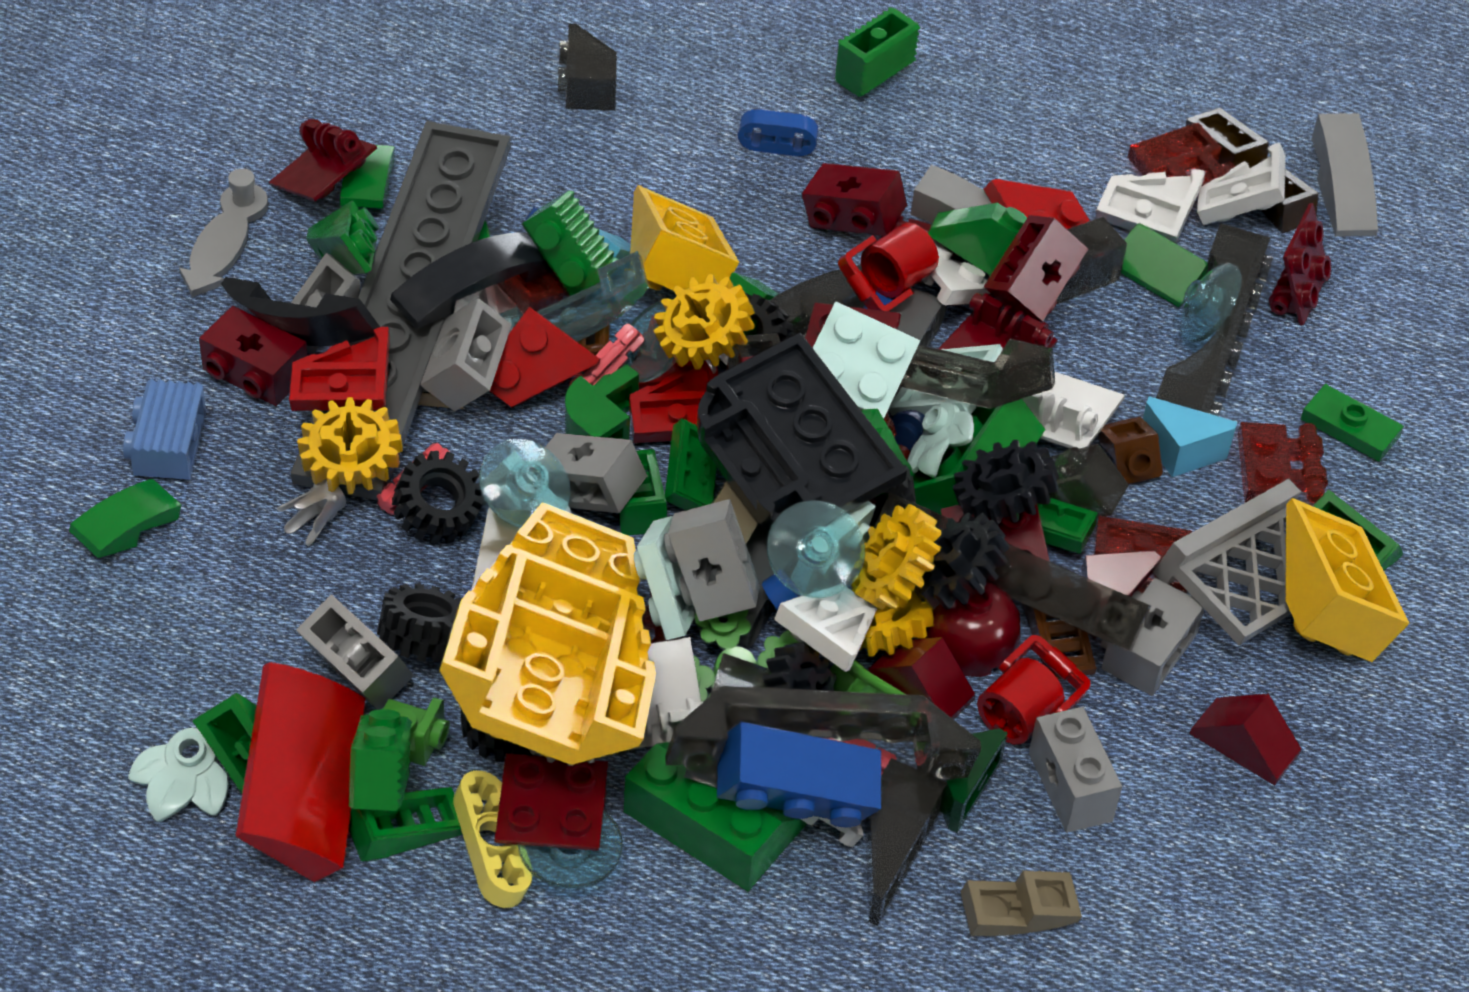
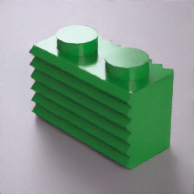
M888 7V11H883L882 15L877 14V18H872L871 22L866 21V25H861L860 29H855V32H850L849 36H844V40L839 39L835 81L860 97L897 74L916 60L914 55L917 54L915 49L918 48L916 43L919 41L917 36L920 35L918 32L920 29L919 24L897 9Z
M568 190L539 208L522 223V226L572 299L601 282L618 265L619 259L613 257L614 251L608 250L609 244L604 242V236L599 235V229L594 228V221L589 220L590 214L584 213L585 207L579 205L580 199L574 198L575 192Z
M389 709L373 710L369 715L361 716L351 747L349 807L353 809L397 811L402 806L411 761L409 757L411 753L410 737L412 731L410 729L412 721L408 717L400 716L399 712Z

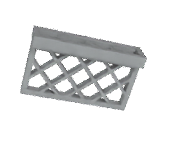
M1290 479L1285 480L1175 541L1153 573L1159 580L1167 584L1177 580L1238 645L1243 644L1291 615L1285 601L1286 534L1284 533V523L1286 522V504L1291 498L1297 499L1301 491ZM1255 539L1274 544L1275 555L1256 550ZM1227 556L1245 560L1246 571L1227 566ZM1257 564L1276 569L1277 580L1258 575ZM1199 572L1217 577V588L1205 585L1195 574ZM1228 581L1247 586L1248 597L1229 592ZM1260 590L1277 594L1279 606L1260 601ZM1230 607L1248 611L1250 613V624L1244 626L1232 614Z

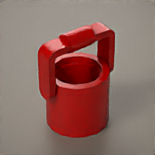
M907 222L899 225L879 240H876L874 235H872L840 257L838 266L850 287L867 309L890 311L914 294L911 290L912 286L934 272L938 266L939 255L932 237L917 224ZM863 251L860 262L862 271L857 268L852 260V257ZM876 291L885 297L897 298L887 305H883L876 295Z
M1032 635L1002 662L998 669L1003 674L978 697L977 708L984 724L990 730L998 728L1008 732L1006 742L1013 745L1023 744L1033 735L1037 717L1072 709L1085 696L1091 683L1089 678L1077 668L1078 666L1059 649L1050 645L1041 636ZM1030 650L1035 652L1043 659L1042 661L1077 690L1064 702L1063 688L1057 677L1039 661L1031 658H1022Z

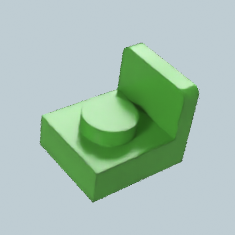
M433 697L427 710L390 698L388 699L383 709L397 711L400 713V716L408 717L412 721L410 729L412 731L410 737V762L425 766L434 748L440 750L443 747L449 733L450 722L445 720L444 700Z

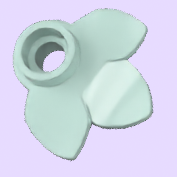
M952 402L935 405L924 416L922 422L923 434L914 444L907 461L911 465L913 473L921 470L932 478L936 477L941 459L948 446L959 447L973 440L974 423L972 415L966 411H960Z
M198 728L183 729L173 735L167 744L149 747L143 751L134 761L128 776L131 782L148 785L146 801L156 822H162L175 815L187 806L190 801L203 812L215 817L224 806L229 788L226 772L216 763V755ZM190 745H197L199 747V751L194 757L185 758L182 756V752L186 747Z

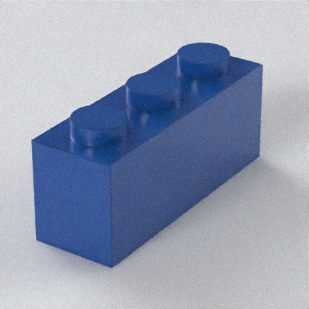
M740 722L718 738L717 798L736 801V805L742 809L758 810L768 807L783 810V814L789 818L804 819L815 816L830 819V824L836 827H855L860 825L861 821L881 809V750Z

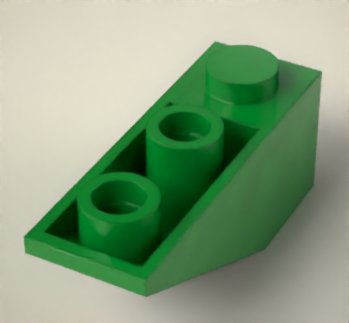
M353 200L311 226L308 229L306 240L320 260L328 253L351 273L366 274L372 270L377 242V234L375 232L379 230V227L365 207L359 210Z

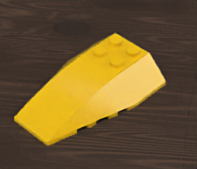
M543 502L538 506L519 529L511 544H507L499 553L490 569L487 568L480 576L473 590L468 591L461 599L439 671L472 728L488 733L494 738L504 739L536 751L542 756L554 758L570 765L641 745L644 738L656 671L654 662L649 661L648 658L651 640L649 630L643 628L642 616L645 612L644 598L639 596L637 591L641 580L634 563V552L636 549L633 537Z

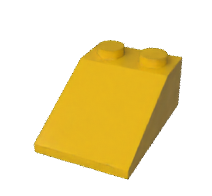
M637 185L633 197L630 262L638 276L637 279L642 284L654 290H661L662 287H666L674 291L673 288L675 286L686 290L690 287V278L695 277L699 284H703L708 274H713L719 284L723 278L730 277L732 272H735L739 261L712 216Z
M1291 498L1286 504L1285 601L1293 616L1294 628L1308 641L1315 642L1317 640L1336 648L1344 655H1355L1373 662L1410 624L1361 526Z

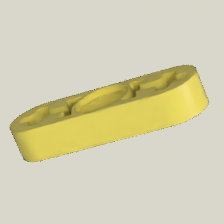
M471 771L463 776L454 794L453 804L481 894L488 902L495 906L511 908L518 905L525 896L532 882L531 869L523 845L505 844L493 846L482 839L481 831H496L502 783L496 776L486 771ZM482 800H487L485 806H483ZM500 870L503 878H497Z

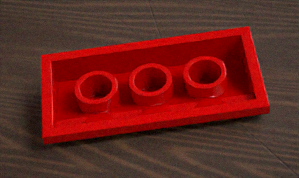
M273 662L263 665L235 837L313 882L344 867L351 807H349L351 747L358 723L364 713L365 697L333 680L303 669Z

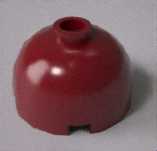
M986 581L987 585L984 587L985 592L982 595L978 593L974 595L973 593L969 594L967 604L963 605L957 599L949 610H945L941 604L932 609L934 625L926 627V638L943 637L965 676L983 677L991 675L992 668L999 667L1019 647L1021 637L1020 613L1010 595L998 585Z

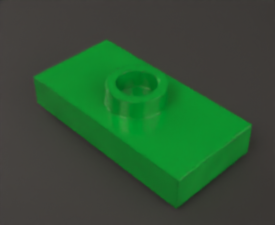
M1324 384L1305 406L1300 420L1378 462L1381 461L1399 439L1404 425L1327 384Z
M682 418L673 425L665 499L667 502L684 510L712 504L717 467L699 441L697 425Z
M1050 498L1051 502L1049 504L1037 503L1046 543L1081 554L1097 525L1098 512Z

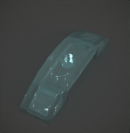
M638 251L597 269L600 283L541 309L537 313L577 342L608 326L627 312L649 288L642 256ZM516 306L499 315L512 324L511 332L523 316V313Z

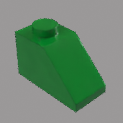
M999 203L938 212L929 228L928 234L934 240L991 276L1027 217L1021 211L1013 207L1005 208Z

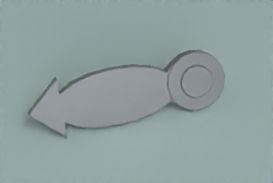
M236 169L229 174L228 181L230 187L222 193L220 198L222 213L213 218L198 236L189 260L191 270L179 267L180 275L192 297L222 286L221 283L224 278L221 277L234 266L246 245L249 232L248 223L260 219L268 210L267 194L260 186L255 185L254 174L248 169Z

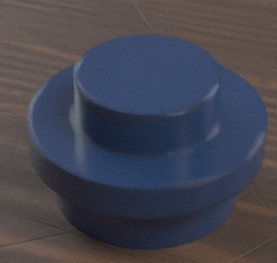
M907 410L897 412L887 424L901 451L908 455L914 444L923 434L922 422L925 415L919 411Z

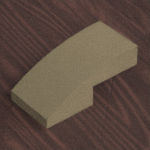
M1023 870L1016 882L967 880L960 891L971 936H1004L1045 931L1078 923L1082 917L1070 872Z

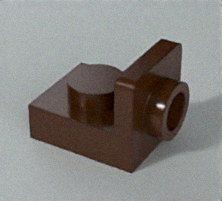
M1140 416L1105 424L1098 433L1099 444L1114 459L1116 480L1120 485L1160 477L1163 474L1158 433Z

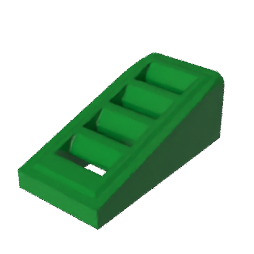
M654 449L637 451L644 469L648 470L646 471L647 477L621 512L617 513L621 533L628 536L645 534L654 520L667 517L666 499Z
M452 787L405 792L402 806L397 811L352 808L349 831L360 860L364 862L382 859L463 835L453 804L454 792ZM437 807L442 821L435 822L430 808ZM412 813L417 814L420 824L415 825ZM396 818L399 827L394 828L391 820Z

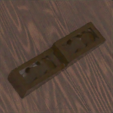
M1222 108L1186 119V128L1227 173L1244 161L1249 165V168H1252L1269 158L1267 149L1269 142ZM1285 169L1284 201L1261 211L1283 234L1297 229L1309 203H1313L1317 217L1319 193Z

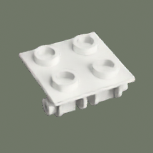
M1046 368L1042 370L1031 386L1022 385L1020 388L1016 386L1012 388L1017 391L1046 429L1040 437L1041 439L1081 453L1086 451L1125 399L1124 394Z
M690 637L652 643L648 650L649 661L654 662L656 677L644 738L639 747L632 749L654 746L656 743L682 741L707 736L705 727L706 712L704 703L700 698Z

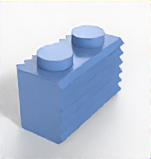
M150 379L147 381L143 397H135L132 410L133 423L136 424L135 430L126 431L123 444L124 458L131 459L133 476L191 479L201 431H203L204 418L206 417L203 385L199 382L193 385L189 381L183 384L181 381L174 383L169 380L165 383L161 379L157 382Z

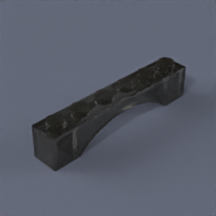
M1220 223L1209 253L1208 269L1204 285L1210 293L1217 311L1218 329L1203 348L1187 359L1167 367L1156 396L1157 399L1220 416L1223 403L1216 401L1217 396L1226 398L1234 373L1226 370L1228 366L1236 368L1244 343L1237 341L1238 337L1246 339L1254 313L1247 312L1248 308L1257 310L1264 287L1263 284L1257 282L1258 280L1267 281L1274 257L1266 255L1271 237Z

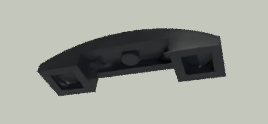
M527 232L505 233L470 243L439 258L400 285L391 293L390 300L412 325L418 329L453 314L456 301L517 275L527 283L553 271Z
M225 277L221 283L239 309L306 341L307 346H334L346 340L348 343L373 337L374 329L380 327L363 302L357 298L325 293L317 307L271 300L258 282Z

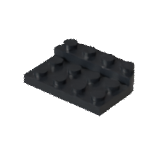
M801 332L720 373L706 385V392L698 406L697 434L699 441L755 520L766 531L775 535L783 544L794 545L801 540L813 539L824 529L826 523L906 481L907 469Z

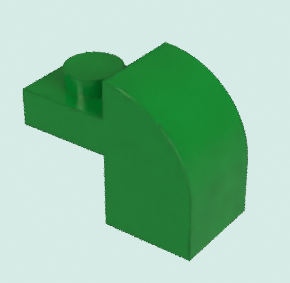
M626 364L614 373L603 376L595 385H591L582 376L575 379L569 386L565 396V434L629 440L630 416L626 413L629 411V395L639 390V373Z

